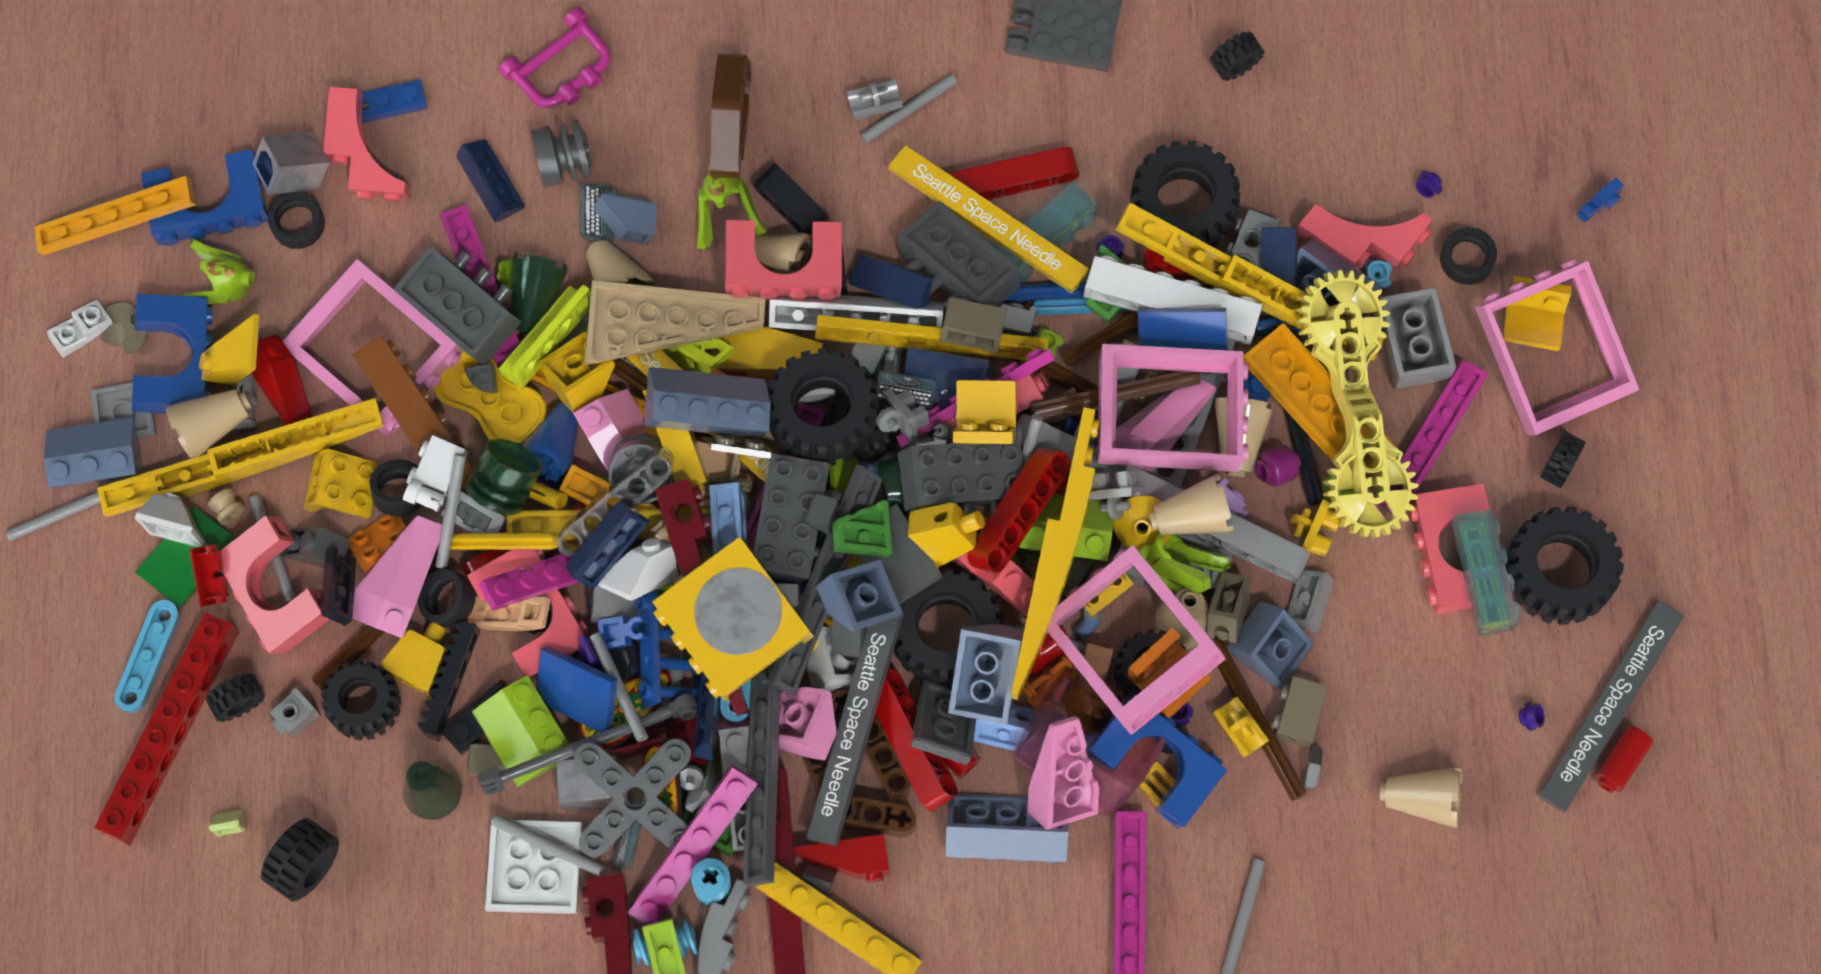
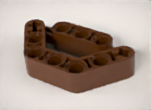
M720 53L717 55L711 104V177L740 178L749 115V94L744 93L745 87L751 86L752 73L751 61L747 55Z
M838 690L832 695L837 729L840 720L837 718L839 714L838 703L843 704L846 701L849 690ZM874 717L872 726L876 727L879 732L875 737L868 738L865 754L891 803L852 796L849 804L852 811L845 818L843 827L895 837H908L916 828V815L906 798L910 793L911 783L879 719ZM833 744L826 760L820 764H812L809 762L808 757H803L805 768L818 794L822 786ZM880 752H888L892 756L891 761L887 764H880L875 758ZM894 778H901L905 781L906 785L903 789L896 791L890 788L889 783ZM870 810H877L882 816L879 821L871 823L865 819V814ZM886 812H891L889 826L885 825L887 822ZM903 815L907 816V821L910 823H905L904 827H899L896 820H900Z

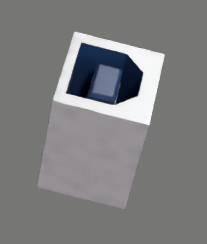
M304 132L263 136L252 164L270 195L319 190L330 162L314 133Z
M574 759L556 762L559 804L564 811L605 808L613 799L576 766Z

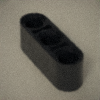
M774 163L752 182L756 191L798 233L812 235L813 222H827L829 220L824 210Z

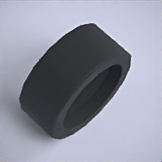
M291 192L284 194L273 202L268 211V224L271 232L283 246L288 248L303 249L311 246L321 237L324 231L325 218L319 204L310 195L305 193ZM294 207L308 208L313 216V221L308 229L299 234H287L282 230L280 219L285 212Z
M1465 227L1457 229L1445 241L1441 250L1440 263L1445 274L1453 281L1466 285L1480 283L1488 277L1495 265L1497 248L1493 239L1486 232L1478 228ZM1461 242H1471L1478 245L1485 253V262L1482 267L1476 270H1466L1459 267L1452 259V250L1455 245Z
M396 459L387 461L375 469L369 484L373 504L379 511L386 515L399 517L409 515L422 506L419 503L414 505L404 501L403 497H388L381 493V488L385 483L392 479H407L412 468H418V465L408 460Z
M447 568L438 569L429 574L424 581L418 597L420 613L428 621L447 628L454 627L455 623L465 621L472 613L476 600V591L466 575ZM454 582L456 586L454 603L448 611L439 614L437 604L440 592L447 584Z

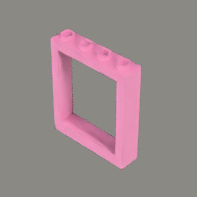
M1576 258L1560 264L1561 270L1551 273V270H1546L1534 276L1535 281L1529 284H1525V281L1515 283L1508 287V293L1501 296L1499 292L1487 295L1482 298V304L1475 306L1526 435H1538L1639 390L1588 261L1577 262ZM1572 278L1612 379L1533 413L1493 312Z
M358 259L283 340L292 356L351 406L364 402L304 349L361 286L367 282L441 345L415 373L417 378L413 382L418 390L422 387L426 391L433 390L440 383L441 375L448 368H453L459 362L463 352L454 341ZM386 406L380 412L384 426L378 428V430L387 437L390 433L396 432L400 425Z
M1102 344L1099 355L1098 420L1100 422L1098 428L1097 464L1239 472L1242 462H1247L1248 444H1243V434L1248 432V416H1243V407L1248 405V389H1243V380L1248 378V362H1243V351ZM1117 367L1228 373L1227 454L1116 448Z
M1133 545L1128 549L1118 552L1113 559L1114 561L1105 568L1097 569L1091 575L1090 580L1083 586L1072 589L1068 593L1067 599L1057 606L1048 630L1051 637L1130 735L1135 733L1226 659L1220 649ZM1134 566L1193 636L1199 646L1123 706L1059 626Z

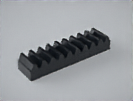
M465 621L454 624L458 632L450 635L454 644L446 645L450 655L442 656L446 666L438 667L437 669L442 677L434 678L433 680L438 688L430 689L429 691L434 700L425 701L430 711L421 712L426 722L417 723V727L426 738L440 742L441 731L446 726L480 634L475 624Z

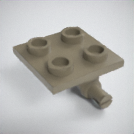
M715 434V438L707 437V444L711 450L732 453L728 478L710 475L709 485L739 482L740 485H743L741 486L743 491L750 493L752 481L735 479L739 455L770 458L771 452L762 443V440L744 438V442H737L731 435Z

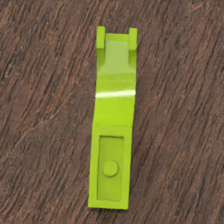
M669 918L643 925L642 929L654 974H687L673 919Z

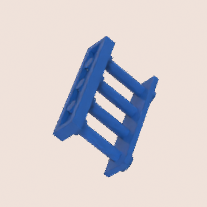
M657 589L636 599V609L639 612V617L648 619V622L639 625V633L649 634V638L640 640L641 684L639 686V696L642 699V709H648L661 703V698L676 699L684 694L694 695L698 705L701 678L705 675L704 672L698 675L688 662V659L661 657L659 654V640L673 641L670 636L674 634V631L669 628L658 627V619L653 614L657 608L652 603L657 598ZM660 669L691 671L694 688L661 686Z

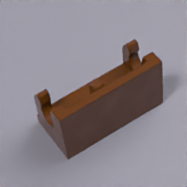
M1085 684L1062 699L1068 718L1076 716L1079 718L1082 731L1096 736L1114 715L1091 686ZM1115 695V697H1116V698L1119 700V702L1122 704V703H1123L1122 697Z

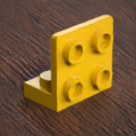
M1514 276L1512 285L1521 281L1529 284L1535 281V279ZM1557 284L1506 306L1503 331L1504 341L1560 351L1564 314L1571 296L1572 286Z
M958 380L957 428L953 431V443L1013 444L1016 440V381Z
M328 448L315 454L303 510L315 513L323 508L363 519L370 518L373 501L369 481L372 473L380 464Z

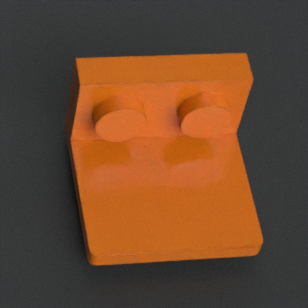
M385 515L378 521L348 537L351 540L349 547L366 576L407 528L400 516Z
M1173 627L1129 667L1127 677L1141 691L1189 654L1179 644L1181 636ZM1209 674L1205 675L1161 712L1167 718H1171L1211 680V676Z

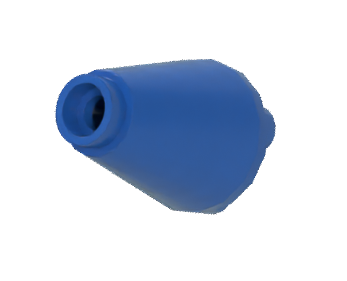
M558 404L516 453V462L519 464L517 468L524 471L526 477L533 476L544 481L545 484L552 488H559L574 461L578 421L565 404Z

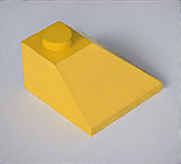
M253 314L201 354L199 369L202 370V380L235 386L256 370L260 315Z
M585 331L537 362L538 367L560 400L572 413L601 398L615 366L613 360L585 365L587 333Z

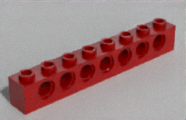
M206 612L204 613L94 827L103 835L128 846L133 842L206 699V695H208L239 634V631L232 623Z

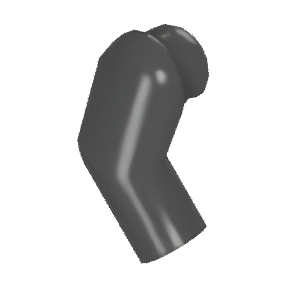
M945 423L937 424L934 427L936 430L932 437H919L916 440V446L949 444L953 436L950 425Z

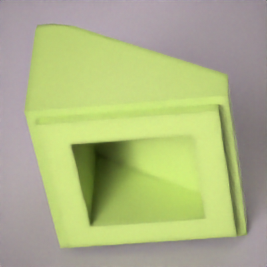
M238 809L213 815L209 824V830L217 837L244 832L246 827L243 810Z

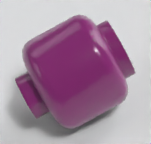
M1279 445L1260 453L1255 464V470L1262 482L1276 487L1296 479L1301 462L1296 452L1292 451L1288 446Z

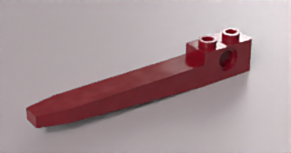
M689 478L655 489L671 546L683 578L705 563L699 542L710 539L708 531L712 530L707 512L702 514L699 505L700 502L704 501L698 484L693 485ZM684 506L692 507L691 517L687 520H679V510ZM741 686L728 696L737 716L749 713Z
M786 769L778 770L775 862L797 877L788 773ZM768 896L775 974H806L801 918Z
M623 874L587 878V887H582L584 905H589L590 917H585L586 934L592 935L595 943H605L607 974H632V945L626 878ZM604 902H611L614 904L612 913L607 916L600 915L598 913L599 906Z

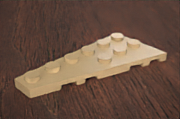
M592 280L585 365L763 329L765 299L751 296L733 298L731 294Z

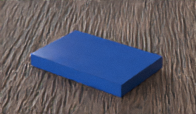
M1226 308L1138 310L1140 346L1228 351Z
M549 646L540 650L537 691L545 705L598 732L612 728L618 679Z

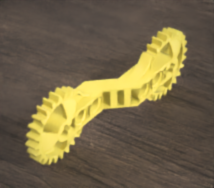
M1338 270L1334 272V277L1331 272L1323 274V279L1319 277L1313 280L1315 287L1310 285L1305 288L1310 296L1304 295L1299 298L1305 306L1296 309L1298 313L1303 314V318L1296 320V323L1304 325V329L1298 333L1299 335L1307 334L1308 339L1304 345L1313 344L1314 347L1311 354L1328 368L1332 394L1345 420V444L1341 451L1331 460L1336 469H1327L1326 472L1332 476V480L1323 481V484L1330 486V491L1323 493V496L1331 497L1332 499L1326 505V508H1335L1336 511L1332 514L1331 518H1342L1339 524L1340 528L1347 527L1350 524V534H1356L1359 531L1360 537H1368L1370 533L1371 537L1375 538L1380 536V531L1383 535L1391 534L1390 527L1394 530L1400 529L1401 526L1398 520H1409L1405 511L1415 510L1409 502L1410 500L1418 499L1417 495L1411 493V489L1417 488L1418 484L1410 483V478L1416 475L1415 472L1407 473L1406 471L1410 462L1401 463L1400 460L1403 453L1386 439L1382 413L1369 388L1368 364L1382 347L1377 339L1387 337L1381 329L1390 326L1388 322L1383 321V317L1390 315V312L1382 310V306L1388 301H1379L1378 296L1382 290H1372L1373 280L1364 284V274L1358 275L1354 279V271H1348L1344 276L1343 271ZM1326 286L1340 304L1329 308L1321 294V290ZM1375 312V317L1362 318V314ZM1340 314L1343 316L1346 315V321L1343 319L1340 320ZM1325 317V321L1311 323V318ZM1340 330H1348V333L1341 334ZM1344 339L1350 344L1348 354L1342 349V341ZM1347 368L1353 372L1351 383L1345 378V370ZM1363 424L1366 425L1369 429V435L1367 439H1365L1360 432V428ZM1366 453L1372 458L1370 468L1366 467L1363 462ZM1373 473V477L1365 478V474ZM1403 484V490L1390 491L1389 485ZM1373 487L1374 493H1368L1367 488ZM1352 489V495H1338V490ZM1385 501L1393 517L1387 520L1374 504Z

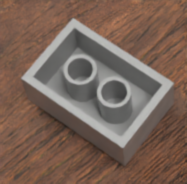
M1436 288L1379 298V301H1388L1382 306V310L1390 312V315L1383 317V321L1388 322L1390 326L1382 328L1381 331L1387 335L1383 345L1394 389L1450 380L1455 372L1456 365Z

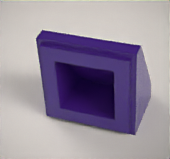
M584 635L579 637L578 654L581 661L601 671L603 666L590 638Z

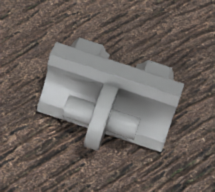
M896 80L880 84L871 82L868 87L847 92L854 120L869 118V116L884 112L889 113L903 108Z
M891 388L882 391L883 396L887 399V406L885 409L879 410L876 419L877 427L883 432L900 429L910 442L918 439L917 429L929 424L927 410L923 406L916 408L915 399L908 390L897 395Z
M1134 470L1115 472L1117 489H1111L1109 473L1095 474L1090 500L1107 499V503H1102L1100 509L1101 512H1108L1109 517L1113 520L1121 519L1124 510H1130L1131 508L1130 502L1123 501L1122 497L1145 495L1144 486L1137 487Z
M707 761L703 771L696 766L688 765L679 772L681 787L688 790L685 808L691 813L698 807H702L721 780L715 775L716 764L712 761Z

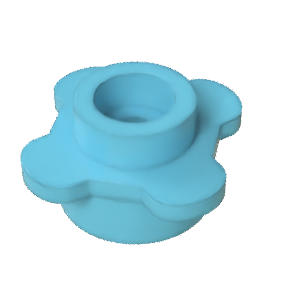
M1379 260L1367 261L1364 265L1366 276L1381 285L1382 289L1389 288L1391 285L1389 275L1392 271L1391 264ZM1375 273H1379L1380 276L1376 277Z

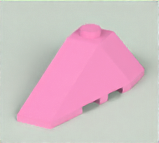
M1200 378L1201 380L1198 385L1167 391L1116 429V448L1169 451L1217 390L1216 387ZM1135 466L1149 474L1156 468Z
M628 389L599 398L573 413L608 473L611 455L616 444L628 435L646 433L643 414ZM637 460L636 468L641 466L643 469H646V462L641 463ZM658 499L650 502V504L654 506L658 505Z
M418 515L412 520L356 587L354 592L353 619L403 638L439 544L442 524Z
M810 687L798 688L795 695L780 692L778 749L799 756L825 761L837 734L831 692ZM730 704V710L734 712L732 704ZM750 714L741 722H731L723 717L718 729L741 726L749 727Z
M1076 716L1049 725L1029 784L1027 812L1046 830L1098 814L1099 785L1093 777L1091 770L1093 769L1092 761L1087 756L1085 750L1087 744L1079 718Z

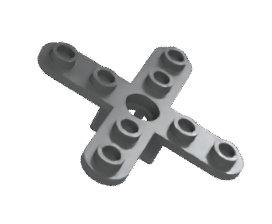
M680 738L667 740L635 775L631 774L595 742L582 743L576 749L574 754L576 766L613 798L581 833L579 846L584 854L591 857L603 855L635 820L641 823L671 850L689 824L657 796L689 762L691 749L686 741ZM637 787L644 792L645 797L640 804H632L634 799L630 796L627 797L629 789Z

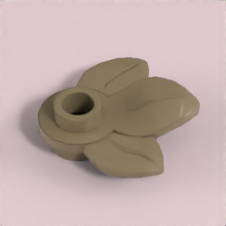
M128 302L115 303L106 307L105 311L113 323L101 336L102 341L112 346L122 345L126 354L134 353L142 348L146 341V335L151 333V331H135L136 308Z

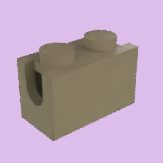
M949 297L941 342L998 353L1007 309L999 308L994 304L985 305L971 302L965 298L956 299Z
M1221 572L1207 615V635L1210 638L1214 639L1216 635L1221 640H1229L1232 643L1237 642L1250 602L1251 577ZM1230 588L1240 591L1237 599H1235L1233 591H1228Z
M1296 676L1292 677L1290 684L1284 683L1280 700L1285 702L1282 712H1276L1272 725L1273 729H1277L1276 738L1278 740L1306 748L1311 747L1327 692V685Z

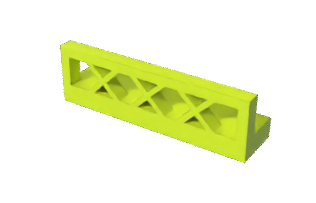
M582 285L577 291L569 286L500 366V375L523 389L540 369L537 362L555 351L587 314L590 307V289Z
M719 338L662 349V351L685 371L710 373L714 367L719 369V366L734 354V347ZM717 348L721 351L718 355L712 357L705 352V349Z

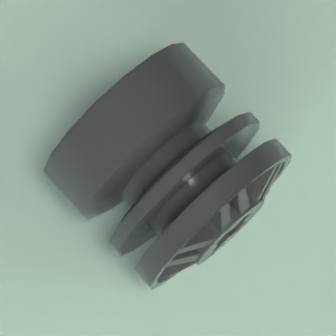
M579 120L571 121L574 134L570 135L567 133L565 123H560V137L556 138L550 126L531 130L544 187L563 184V170H568L573 181H577V167H582L585 179L592 177L591 152L587 136L580 126Z
M649 433L628 435L616 444L611 455L609 466L611 486L621 499L632 504H647L657 500L655 489L669 485L671 479V469L660 438ZM636 461L646 462V469H643L641 466L636 468Z

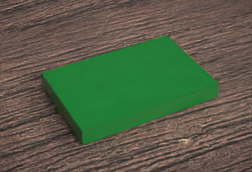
M195 506L189 509L206 545L216 544L217 550L221 551L236 539ZM163 539L135 573L182 609L197 591L189 549L197 547Z

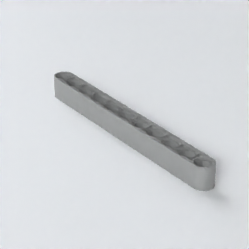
M1022 414L1016 423V439H1020L1021 451L1032 418L1025 414ZM1042 422L1034 452L1038 448H1048L1067 453L1071 462L1067 474L1070 475L1077 438ZM1089 444L1090 448H1094L1091 466L1085 465V467L1095 468V474L1109 473L1111 489H1117L1115 472L1134 470L1137 487L1144 486L1145 495H1150L1164 501L1184 491L1135 466L1097 464V448ZM1133 496L1122 497V500L1125 501ZM1230 513L1231 520L1226 521L1227 527L1233 525L1234 532L1193 534L1291 582L1299 580L1310 557V553L1304 548Z

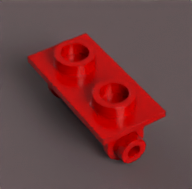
M216 544L189 549L200 607L226 603V597L229 596V593H227L225 577H218L217 572L223 570L220 556L221 551L217 550Z

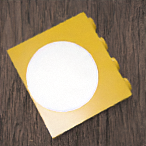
M740 537L652 601L657 608L653 614L663 627L669 624L674 631V634L670 636L680 650L686 648L692 656L688 659L690 665L698 675L704 672L709 679V682L705 684L715 698L721 696L726 702L730 700L728 696L786 652L801 641L805 644L814 637Z

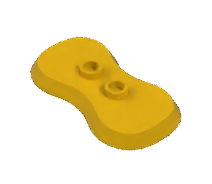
M463 350L459 362L453 368H448L441 375L440 383L434 388L438 399L450 407L466 411L475 417L485 435L497 445L513 447L526 441L545 419L546 404L542 396L536 390L526 386L522 389L500 375L493 358L488 363H493L495 366L498 393H486L478 390L469 381L465 368L483 364Z

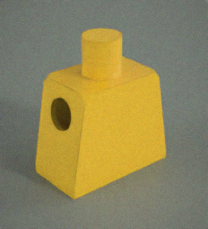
M950 502L910 512L908 536L938 566H942L974 549L976 546V532L984 528L985 521L981 512L975 511L966 514L956 503Z
M431 622L423 635L411 629L408 630L382 660L380 666L392 678L433 698L429 692L430 689H437L433 680L434 678L441 677L437 669L438 667L446 666L442 656L449 655L447 649L439 644L446 629Z

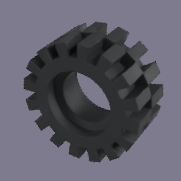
M1249 31L1247 33L1242 32L1239 36L1238 34L1234 35L1231 40L1227 39L1224 45H1219L1217 47L1218 50H1215L1212 53L1213 55L1210 56V62L1221 79L1229 81L1231 78L1232 80L1236 79L1238 75L1242 76L1245 74V71L1253 69L1252 66L1257 65L1259 60L1263 58L1264 50L1253 33Z
M1564 431L1540 478L1562 488L1586 442Z
M243 673L240 677L236 675L232 680H225V683L222 685L218 684L216 689L211 690L206 695L205 700L216 721L225 722L226 720H233L234 717H241L243 713L250 712L251 708H256L258 703L264 700L265 694L253 673Z

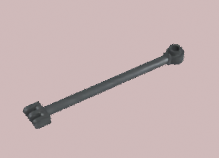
M681 695L673 702L668 703L669 706L641 716L640 720L644 728L671 717L674 719L680 717L683 721L694 718L697 715L698 709L694 695ZM625 722L498 772L496 766L480 772L477 778L483 793L489 796L505 790L503 785L505 782L574 756L576 749L582 743L595 742L602 745L633 733L629 723Z

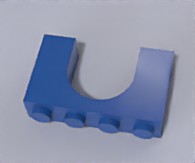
M253 149L225 155L230 186L228 195L220 206L204 213H194L182 209L150 220L151 235L158 245L171 246L181 240H199L209 234H226L234 231L236 228L245 226L253 228L260 226L263 222H268V209L263 183L252 164L255 158ZM169 167L141 173L143 189L176 179Z
M137 294L135 331L175 334L188 344L193 358L184 371L173 376L133 375L132 412L166 414V408L172 404L210 395V389L205 388V380H202V370L199 369L201 354L212 346V335L206 334L207 325H212L213 308L207 307V297Z
M1132 694L1128 696L1122 703V705L1124 706L1125 704H1127L1136 695ZM1157 714L1132 735L1113 715L1087 748V756L1105 771L1109 772L1118 765L1131 746L1141 738H1155L1167 744L1176 756L1178 773L1173 786L1154 810L1177 829L1185 827L1227 772V769L1222 766L1223 761L1214 753L1203 751L1198 747L1200 743L1195 737L1188 733L1182 734L1175 728L1176 723L1164 714Z

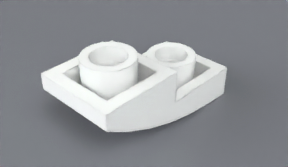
M95 300L72 312L71 319L48 330L47 336L63 358L101 334L112 324V320L99 301Z

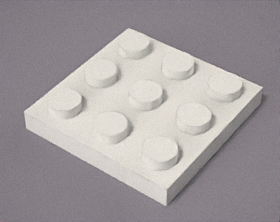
M510 820L581 854L579 838L583 831L582 822ZM491 825L485 910L487 912L577 914L580 867Z

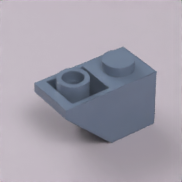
M613 192L601 194L594 203L595 211L619 240L647 245L655 236L657 203L648 202L647 199L640 197L624 198L620 194Z

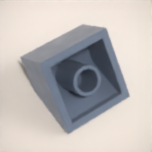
M880 559L833 573L816 585L827 614L850 631L862 629L903 615Z
M1260 601L1241 627L1237 642H1230L1227 648L1242 665L1275 688L1281 690L1284 683L1288 681L1314 643L1283 608Z

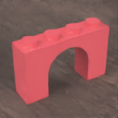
M726 220L725 294H731L733 298L760 296L764 299L789 296L791 299L796 300L806 297L832 300L835 297H841L842 222H813L812 256L807 265L792 274H777L766 269L756 256L755 220Z
M1484 483L1415 494L1418 496V499L1411 501V505L1415 510L1408 511L1410 521L1415 522L1417 532L1414 533L1415 546L1417 550L1421 549L1423 560L1420 561L1421 573L1423 578L1427 577L1428 579L1427 600L1430 606H1434L1435 614L1476 608L1469 578L1491 572L1496 574L1502 603H1505L1510 594L1503 567L1475 572L1457 570L1444 560L1438 545L1439 534L1445 528L1455 524L1486 519L1490 512Z
M264 516L221 550L220 556L223 570L219 572L227 579L233 589V597L241 603L246 612V620L255 628L260 637L259 642L269 654H286L330 619L321 615L323 590L307 588L280 609L273 608L265 599L262 591V576L266 566L295 541L282 518Z
M542 549L511 550L468 574L467 577L480 600L484 602L486 599L479 587L483 579L546 559V556ZM558 589L545 593L551 599L550 603L552 606V620L548 629L537 639L511 653L524 676L528 675L531 677L538 673L540 650L549 646L569 655L578 650L579 637L582 635L590 636L582 620L576 622L571 612L576 609L569 596L565 595L562 597Z

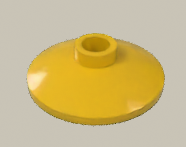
M1138 495L1125 500L1130 502V510H1124L1122 518L1114 520V530L1120 542L1127 548L1133 545L1138 552H1141L1146 543L1152 546L1156 537L1160 534L1159 529L1153 531L1149 513L1155 512L1153 506L1162 501L1150 495ZM1139 523H1145L1148 526V529L1146 531H1141L1138 529L1137 525ZM1171 535L1163 537V545L1168 541Z

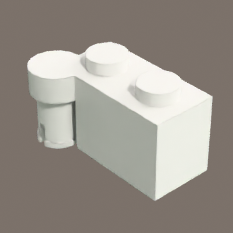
M433 435L430 441L425 440L419 452V457H422L418 468H412L406 483L408 486L403 500L414 505L419 503L438 512L447 500L455 453L467 455V451Z

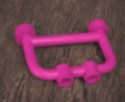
M577 7L564 20L571 30L524 65L515 56L508 58L499 67V72L506 80L513 79L532 102L539 107L554 108L564 101L570 106L580 99L581 94L578 90L586 84L590 89H593L602 82L603 77L600 74L609 66L611 53L605 42L587 23L589 16L581 7ZM581 35H584L599 52V61L593 66L589 65L584 68L576 79L563 84L553 96H542L526 77Z

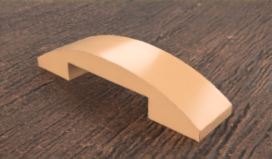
M450 594L446 611L453 605L456 594ZM476 596L472 613L465 622L475 624L478 629L531 631L542 629L546 625L551 599L548 597H533L492 611L486 600L482 602Z

